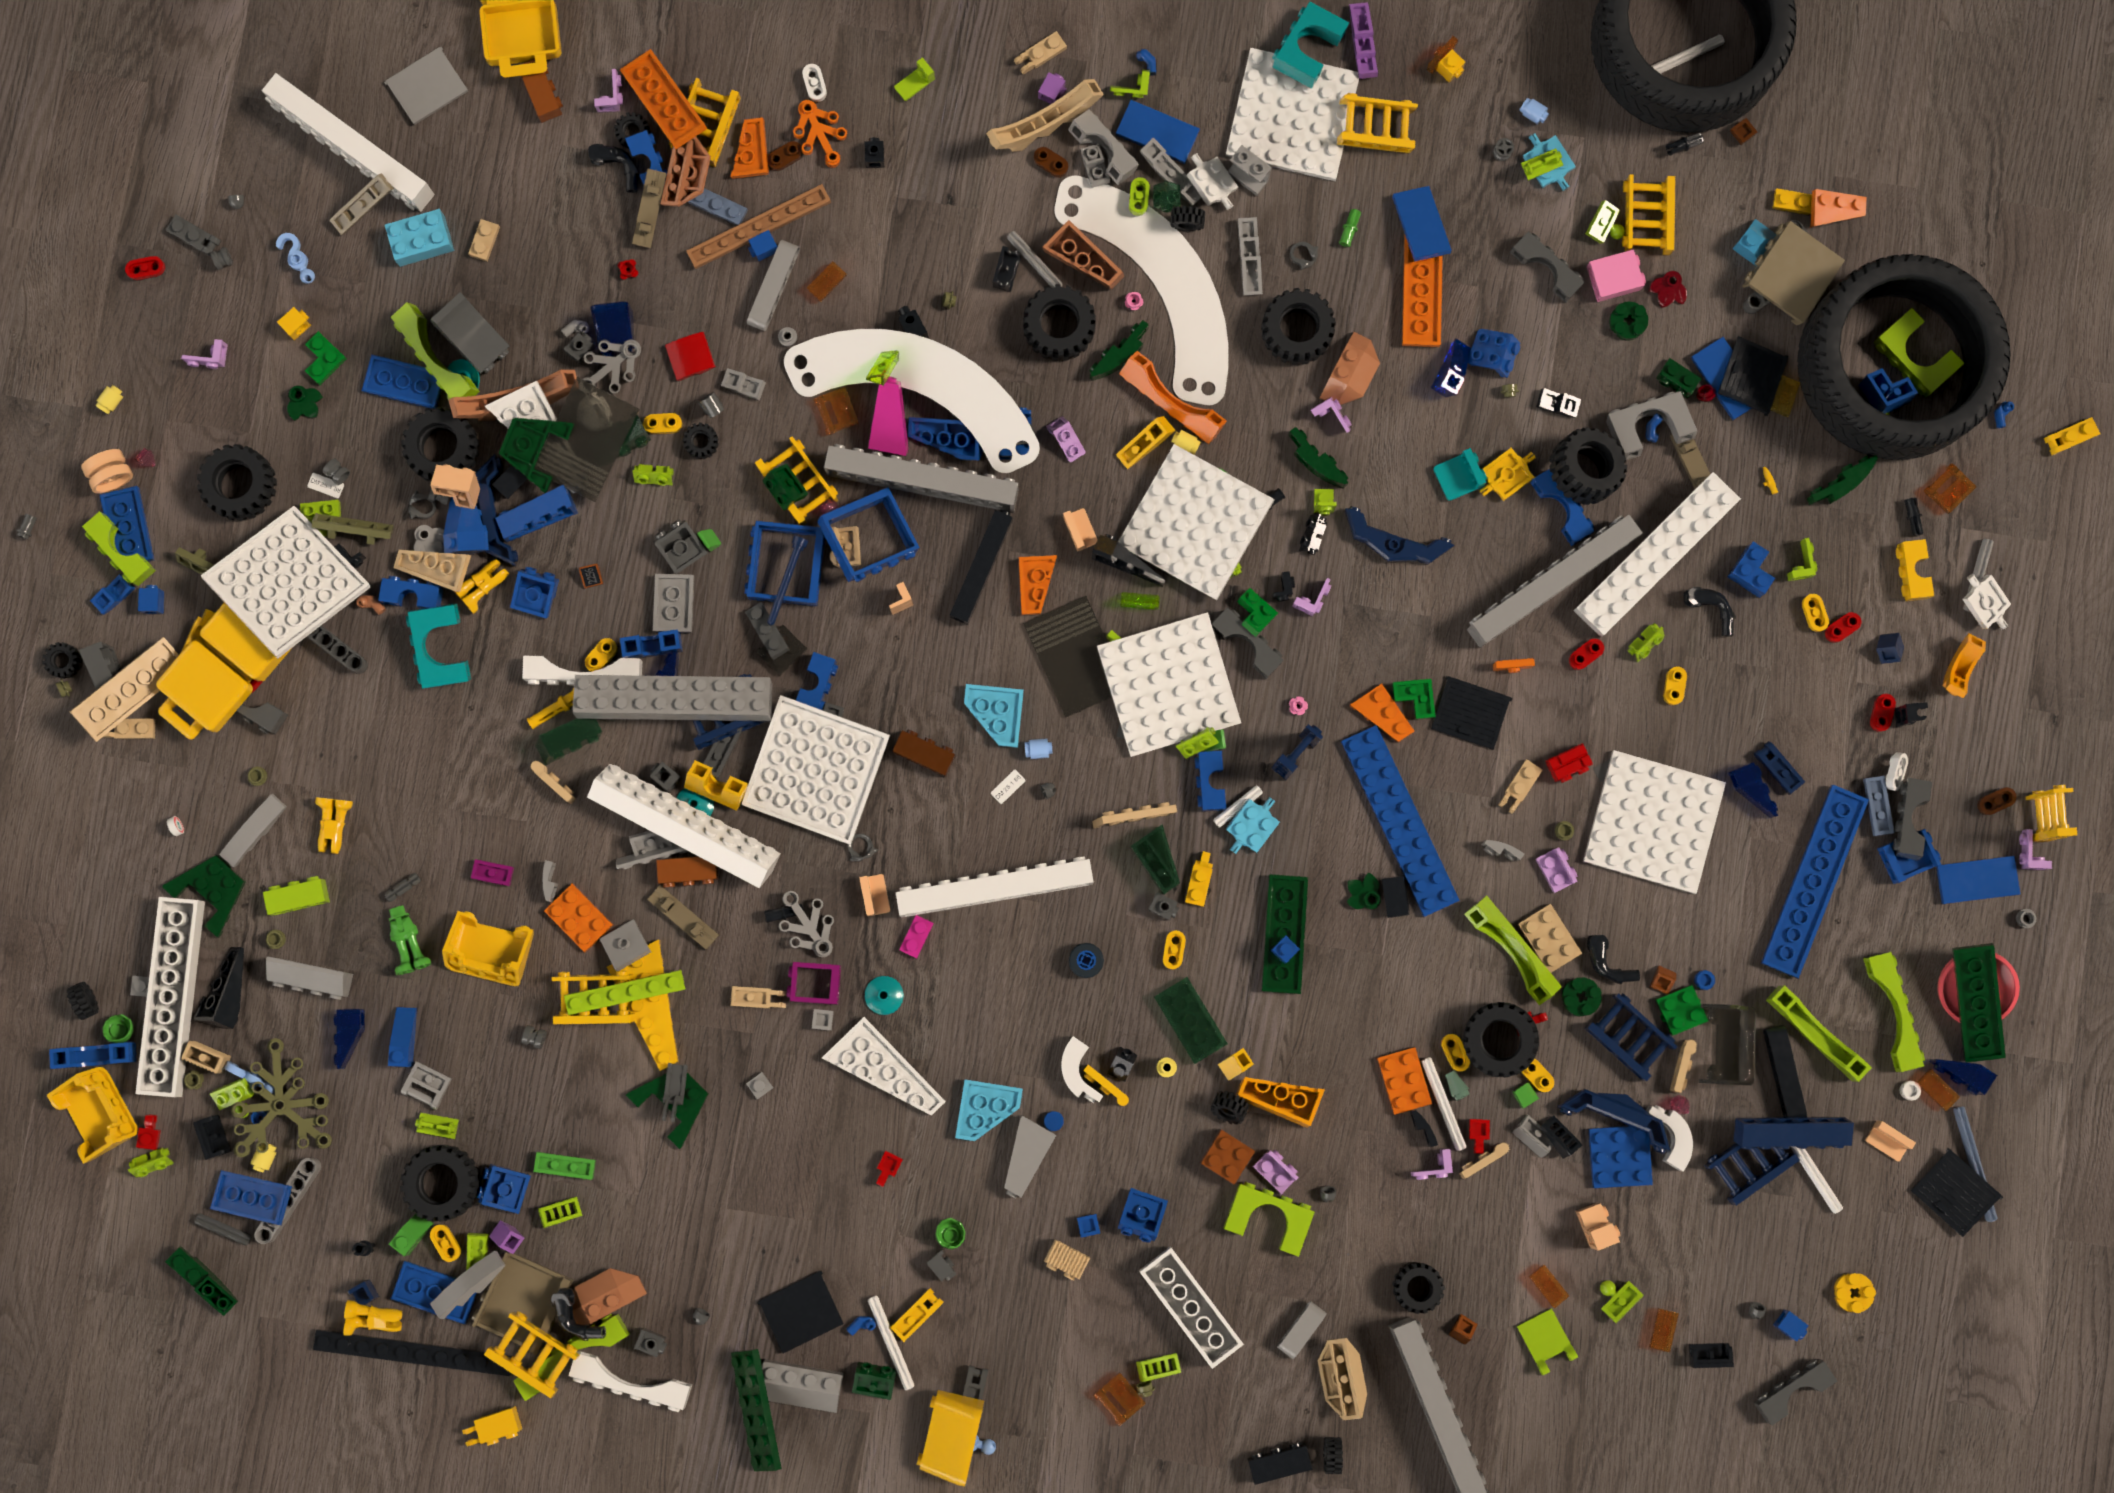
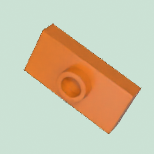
M1533 658L1496 661L1493 664V671L1508 670L1509 673L1520 672V669L1534 667L1535 661Z

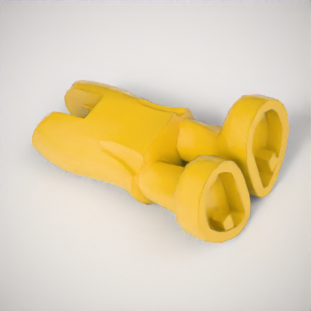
M497 559L489 562L479 572L471 575V578L464 581L460 592L454 591L473 614L478 611V601L485 594L488 595L491 589L503 582L509 575L506 569L501 570L494 577L491 575L501 564ZM475 585L478 587L475 591L466 596L468 591L471 590Z
M316 797L315 803L322 809L318 852L325 853L328 839H332L331 853L338 854L342 845L345 816L347 811L352 808L353 801ZM334 805H335V808H336L335 820H331V819H332V813H333Z
M347 1300L344 1318L346 1319L344 1336L352 1335L355 1329L360 1327L388 1332L402 1330V1322L399 1321L402 1319L401 1310L377 1308L372 1305L366 1306L352 1300Z

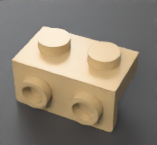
M831 527L850 565H861L859 527ZM833 551L830 552V560L833 565L841 568Z

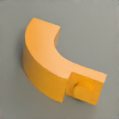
M1970 633L1964 638L1953 656L1942 685L1950 694L1962 698L1968 692V681L1972 670L1986 648V641Z

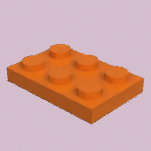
M573 883L544 910L585 953L613 926Z
M1415 1047L1377 1058L1394 1115L1432 1104Z

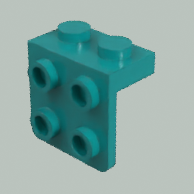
M1471 448L1464 450L1461 455L1436 465L1433 469L1448 501L1480 489L1486 484L1487 476L1483 469L1480 470L1478 456L1475 452H1472Z

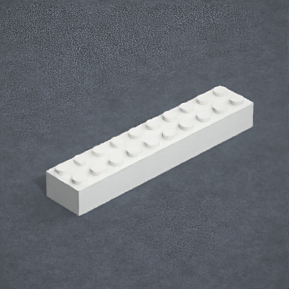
M277 73L274 74L262 89V92L266 95L265 100L270 103L274 110L284 113L285 117L292 123H298L303 131L307 134H313L318 142L322 145H328L330 150L336 155H342L348 164L353 167L356 165L363 175L368 178L371 176L374 179L378 174L382 173L394 188L390 194L398 200L401 198L405 202L404 204L414 211L416 208L421 212L435 195L425 181Z
M1712 472L1573 611L1600 637L1604 636L1741 498Z
M609 764L594 779L587 798L758 888L771 875L781 854L774 848L758 842L757 839L741 833L740 830L724 824L721 820L714 819L704 811L695 809L687 802L678 800L670 793L659 790L653 784L640 780L636 775L621 770L616 765Z
M1085 857L1073 858V862L1066 863V860L1055 861L1052 866L1042 863L1035 865V869L1027 870V866L1015 868L1016 872L1008 873V870L997 871V875L989 876L988 873L979 874L976 879H970L969 876L957 878L958 882L953 883L950 880L938 881L939 885L935 886L925 883L920 884L918 889H912L911 886L899 888L900 892H896L899 916L902 918L1093 885L1090 859L1085 860Z
M159 897L135 1094L182 1097L186 1060H182L181 1057L189 1042L205 901Z

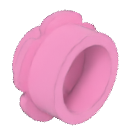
M1131 292L1126 295L1125 306L1127 308L1138 310L1143 305V299L1138 292Z
M1297 696L1295 699L1292 698L1289 702V710L1292 714L1303 715L1308 708L1307 702L1300 696Z

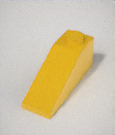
M1164 416L1155 418L1123 447L1116 456L1129 469L1163 443L1176 430Z

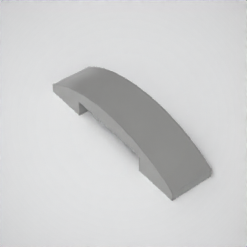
M1153 137L1140 150L1141 154L1157 174L1178 195L1193 206L1201 198L1200 194L1187 177V174L1165 153L1166 150Z

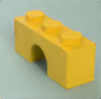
M1926 539L1905 541L1898 544L1896 557L1900 561L1898 571L1903 582L1901 592L1903 597H1905V602L1933 597L1932 577L1923 578L1915 572L1916 562H1923L1929 558Z
M695 760L686 775L684 788L737 811L743 801L748 783L732 776L729 777L727 782H720L713 777L712 767Z

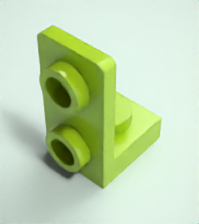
M922 57L917 61V69L896 84L894 88L903 100L907 101L935 80L934 71Z
M1142 70V74H1138L1137 85L1141 86V89L1110 86V91L1114 92L1113 95L1125 96V93H1132V97L1143 98L1144 95L1148 94L1150 70Z
M1314 489V513L1321 514V516H1329L1337 506V502H1334V489Z
M1804 538L1800 541L1805 569L1804 566L1792 568L1793 571L1787 574L1788 581L1808 579L1816 575L1817 563L1813 561L1812 555L1814 553V546L1809 538Z

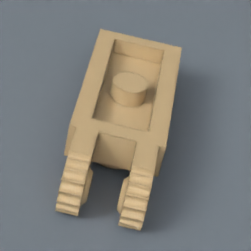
M1056 31L1014 59V62L1018 65L1029 58L1031 62L1020 69L1022 74H1026L1028 71L1038 68L1066 50L1067 45Z
M124 719L114 727V732H108L102 738L155 739L156 719Z
M1526 759L1505 790V795L1498 805L1503 807L1510 796L1515 798V802L1508 811L1513 814L1541 774L1542 769Z
M539 761L532 762L530 766L532 771L566 802L572 804L576 798L572 795L574 793L573 790L566 784L564 787L558 783L560 779L552 772L548 774L547 767Z
M732 986L730 1006L786 1008V1004L783 1002L771 1003V995L784 997L787 996V991Z
M1693 1039L1684 1040L1681 1046L1670 1092L1682 1093V1090H1685L1687 1086L1686 1073L1691 1069L1692 1060L1690 1058L1696 1052L1697 1047Z
M1502 1142L1493 1148L1491 1154L1487 1151L1478 1157L1480 1161L1473 1164L1471 1161L1462 1167L1463 1171L1459 1173L1462 1179L1468 1178L1505 1155L1510 1150L1509 1145Z

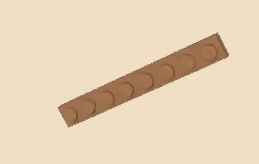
M821 184L686 252L694 268L697 269L748 244L749 239L767 230L771 233L830 204L831 200Z

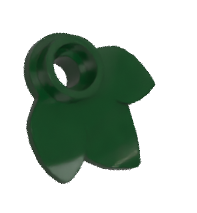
M299 385L292 387L288 393L290 402L288 403L287 411L289 416L294 421L302 414L309 418H316L319 411L316 402L323 398L321 393L315 388L305 389ZM297 393H302L300 398H296Z
M1367 873L1363 882L1360 880L1348 881V890L1352 895L1347 900V904L1354 909H1362L1364 907L1375 909L1380 905L1379 882L1375 876ZM1369 896L1374 897V903L1368 902Z

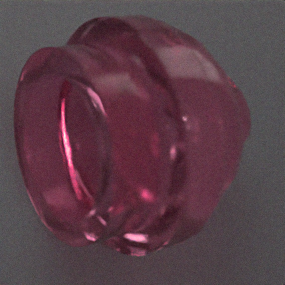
M144 448L135 458L138 462L137 464L141 467L155 466L154 454L150 449Z
M828 498L823 502L819 511L822 512V515L838 509V504L836 501Z
M1677 1095L1670 1101L1671 1110L1676 1111L1679 1115L1689 1113V1100L1686 1097Z

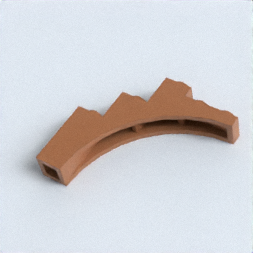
M559 370L537 380L550 405L580 388L575 370ZM526 385L484 395L453 397L448 400L453 418H478V421H494L497 417L485 405Z

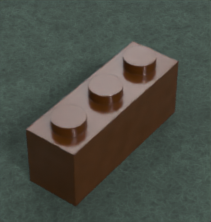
M908 729L907 732L902 730L894 746L893 753L946 777L956 757L952 753L953 749L944 745L940 748L935 745V741L927 737L923 740L918 738V733Z

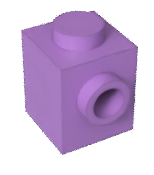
M1048 73L1038 91V98L1049 104L1062 98L1067 91L1064 78L1056 73Z
M502 1220L499 1221L489 1236L498 1247L511 1254L515 1253L525 1239L515 1227Z

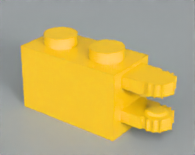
M516 1406L480 1417L474 1420L475 1426L463 1429L462 1432L467 1435L477 1431L478 1438L468 1440L466 1442L467 1447L477 1443H487V1446L499 1442L498 1438L506 1436V1439L518 1436L517 1432L522 1430Z

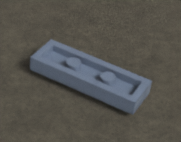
M705 188L702 194L688 201L689 204L736 226L742 223L748 211L746 207Z
M1885 776L1863 779L1866 798L1869 799L1868 810L1873 836L1893 834L1894 827Z

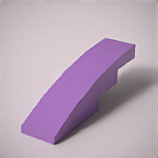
M1368 2L1349 4L1359 79L1377 77L1376 51L1373 40L1374 32Z

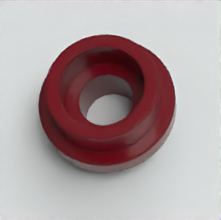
M1706 384L1698 388L1696 396L1699 401L1708 402L1715 397L1716 391L1711 385Z

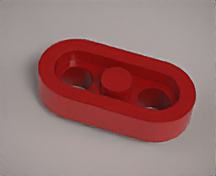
M157 256L134 259L125 266L126 274L133 280L157 277L165 271V263ZM158 265V269L153 270V267ZM139 268L140 271L137 274H135V270Z
M1854 612L1843 615L1826 628V639L1832 643L1842 641L1860 628L1862 624L1861 617ZM1850 618L1854 619V625L1850 624ZM1834 629L1839 631V635L1834 634Z
M1590 639L1570 655V666L1575 670L1584 669L1603 654L1604 644L1599 639ZM1592 645H1596L1598 650L1593 651ZM1578 656L1582 657V663L1577 661Z
M1882 694L1874 702L1870 726L1876 732H1883L1891 725L1896 707V701L1892 695ZM1884 700L1889 702V706L1884 705ZM1880 718L1884 720L1883 725L1879 723Z

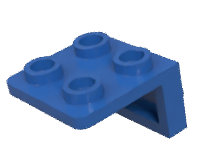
M1479 329L1467 362L1473 366L1494 369L1501 377L1508 378L1513 370L1514 360L1520 351L1521 343L1513 334Z

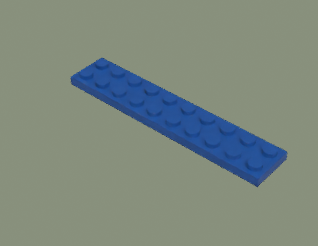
M1377 725L1341 741L1423 917L1460 901Z
M1836 785L1830 786L1761 964L1796 979L1799 978L1869 799Z

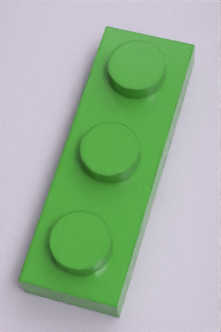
M536 1152L533 1172L593 1180L596 1160Z

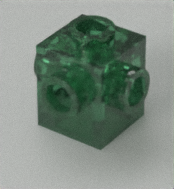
M1169 181L1153 185L1154 208L1168 213L1174 207L1180 206V185Z

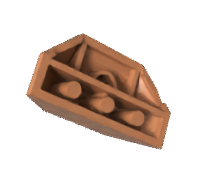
M694 137L678 149L673 147L661 205L679 207L703 193L711 156L697 137Z
M1353 332L1319 399L1325 401L1332 397L1333 400L1337 399L1340 405L1364 396L1380 365L1370 339Z
M610 1268L574 1287L575 1303L573 1304V1317L577 1324L589 1325L644 1296L647 1292L639 1276Z

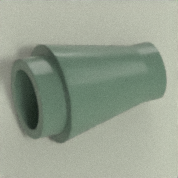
M1455 1070L1445 1075L1452 1098L1454 1097L1458 1101L1470 1095L1468 1086Z

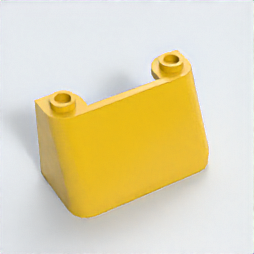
M457 911L442 950L444 965L447 969L454 972L510 986H518L524 973L534 931L527 926L516 927L515 931L512 932L480 924L473 913Z
M96 1067L78 1073L47 1094L51 1105L58 1110L67 1109L84 1140V1143L77 1148L78 1155L83 1164L124 1143L138 1132V1127L108 1071L103 1067Z
M941 1390L937 1391L936 1396L932 1395L930 1407L933 1408L927 1439L924 1452L919 1453L917 1465H920L921 1471L965 1487L984 1400Z

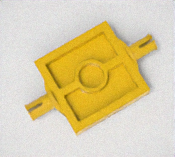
M1511 447L1484 467L1483 470L1487 476L1488 484L1479 490L1482 496L1487 495L1493 490L1505 501L1532 481L1535 477L1529 471L1527 464L1536 459L1535 455L1530 452L1522 458Z

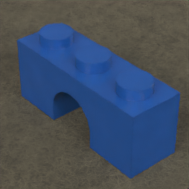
M646 130L625 138L632 157L639 154L648 156L651 161L650 169L665 172L667 176V170H662L660 165L663 162L660 152H655L653 145L656 142L652 133L648 134ZM647 172L640 174L643 185L645 184Z
M389 576L388 579L382 578L378 599L382 604L402 606L403 598L407 594L416 593L418 608L441 606L443 588L435 583L427 581L426 584H422L416 579L400 581V578L395 576Z
M678 629L658 632L654 636L642 637L636 635L620 638L623 658H645L683 652L681 633Z
M813 652L807 671L819 678L818 686L810 691L800 688L796 701L821 710L824 709V696L829 694L832 686L829 683L832 676L835 677L838 670L835 659Z
M1222 751L1198 752V757H1194L1195 769H1199V776H1196V787L1200 788L1201 796H1197L1198 807H1202V812L1226 810L1225 789H1214L1209 784V776L1212 773L1223 771Z

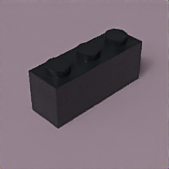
M1300 1441L1289 1444V1447L1285 1449L1275 1447L1270 1449V1453L1256 1452L1251 1454V1458H1247L1254 1485L1313 1470L1307 1446L1305 1443L1301 1444Z

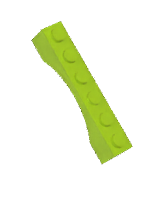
M406 302L391 316L395 323L394 327L403 333L405 342L414 348L416 357L425 363L427 372L436 378V384L448 394V400L453 397L476 396L480 392L469 377L450 371L437 359L428 340L427 319L416 305Z
M1487 895L1464 914L1477 930L1493 938L1508 952L1523 977L1526 990L1538 1005L1550 999L1562 987Z
M1886 952L1863 958L1868 977L1883 989L1891 1001L1895 1012L1896 1037L1890 1053L1895 1071L1904 1072L1923 1067L1925 1057L1918 1046L1919 1036L1914 1031L1912 1025L1914 1019L1907 1008L1908 998L1903 993L1901 987L1903 981L1896 970V957L1892 955V952Z
M680 969L619 984L565 994L564 999L567 1013L571 1015L685 990L682 970Z
M1785 985L1778 986L1766 999L1773 1008L1852 1082H1859L1872 1068L1856 1052L1830 1033Z
M609 1314L601 1319L602 1324L599 1325L606 1328L605 1338L583 1341L575 1336L568 1340L567 1343L578 1350L591 1346L611 1347L630 1335L619 1314L615 1316ZM557 1348L550 1352L552 1356L545 1360L538 1371V1376L544 1380L545 1378L548 1379L564 1354ZM520 1378L513 1380L525 1401L540 1392Z

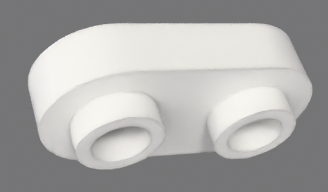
M808 64L802 71L808 96L814 102L823 101L827 91L821 69L816 64ZM811 73L816 74L813 78L809 77ZM815 91L821 92L819 95L814 94Z
M1896 752L1890 758L1889 771L1885 776L1886 787L1889 790L1898 791L1903 783L1908 765V757L1905 753Z

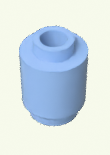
M1527 98L1520 108V112L1523 113L1522 115L1537 125L1540 122L1544 123L1549 115L1547 112L1548 108L1534 99Z
M1048 738L1025 742L1026 758H1049V754H1053L1052 742H1048Z

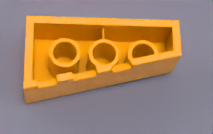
M1244 1077L1236 1095L1238 1094L1240 1099L1244 1098V1102L1308 1128L1313 1122L1325 1089Z

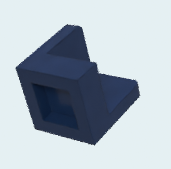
M1900 633L1880 635L1876 650L1881 664L1901 662L1904 645Z
M371 1280L364 1281L347 1291L349 1295L353 1294L356 1301L362 1305H366L379 1297Z

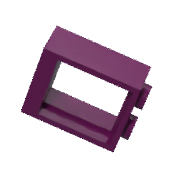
M793 962V966H789L788 977L792 979L791 986L788 985L787 997H790L791 1002L838 1005L841 965ZM798 967L832 970L829 999L796 997Z

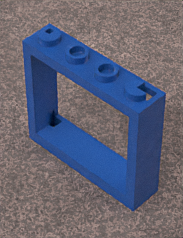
M889 487L823 514L817 521L848 582L854 580L859 582L866 578L865 575L870 573L875 575L886 566H889V568L894 567L904 558L906 561L916 556L915 553L920 548ZM883 502L906 550L854 572L830 524Z
M756 521L751 531V537H754L753 545L749 546L751 564H747L746 575H749L748 583L745 582L744 594H747L749 600L774 602L777 596L755 593L763 531L816 536L809 598L784 596L782 603L817 607L825 536L821 528Z

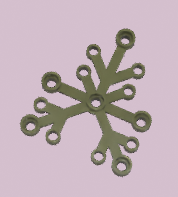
M277 1038L271 1039L268 1042L267 1048L272 1053L274 1076L267 1072L259 1062L252 1063L250 1070L252 1073L261 1076L275 1088V1096L264 1088L263 1083L255 1082L252 1085V1091L260 1094L269 1103L246 1105L243 1102H236L232 1105L231 1113L237 1118H242L251 1112L269 1111L259 1124L244 1125L239 1123L234 1127V1132L237 1135L241 1136L245 1133H250L244 1141L238 1142L234 1146L235 1155L238 1157L248 1156L251 1151L250 1146L257 1138L256 1150L259 1153L267 1152L269 1145L266 1142L265 1128L277 1115L284 1114L298 1125L299 1139L297 1140V1145L299 1148L305 1149L309 1146L310 1142L307 1138V1133L316 1139L315 1142L319 1148H328L332 1143L331 1136L328 1133H320L313 1127L316 1125L320 1127L326 1126L328 1118L325 1115H319L315 1118L303 1119L290 1109L308 1106L324 1109L329 1104L328 1096L318 1093L313 1098L290 1100L299 1089L305 1086L304 1079L300 1077L293 1080V1085L283 1095V1086L297 1070L303 1067L304 1063L302 1059L294 1058L291 1061V1066L282 1075L280 1053L284 1049V1043ZM275 1042L279 1044L277 1050L272 1049V1044ZM296 1060L301 1061V1066L298 1068L293 1065ZM255 1064L260 1065V1070L258 1072L253 1071V1066ZM297 1080H302L303 1084L301 1087L295 1086ZM256 1084L262 1086V1089L258 1092L254 1090ZM319 1097L324 1098V1103L322 1105L317 1104V1099ZM277 1102H283V1108L277 1109ZM237 1106L243 1108V1111L239 1114L235 1112ZM324 1117L326 1119L325 1124H319L318 1119ZM238 1126L244 1127L243 1133L237 1132ZM321 1137L327 1138L326 1144L320 1143ZM301 1139L307 1140L306 1146H300L299 1142ZM261 1143L266 1145L264 1151H260L258 1148ZM239 1146H245V1152L239 1153Z

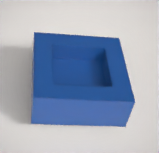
M1096 1214L1077 1217L1081 1238L1100 1234Z

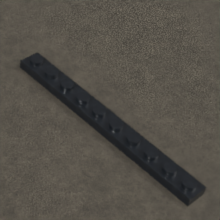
M317 1329L315 1333L313 1350L511 1376V1372L486 1357L484 1351L357 1334L344 1336L342 1332Z

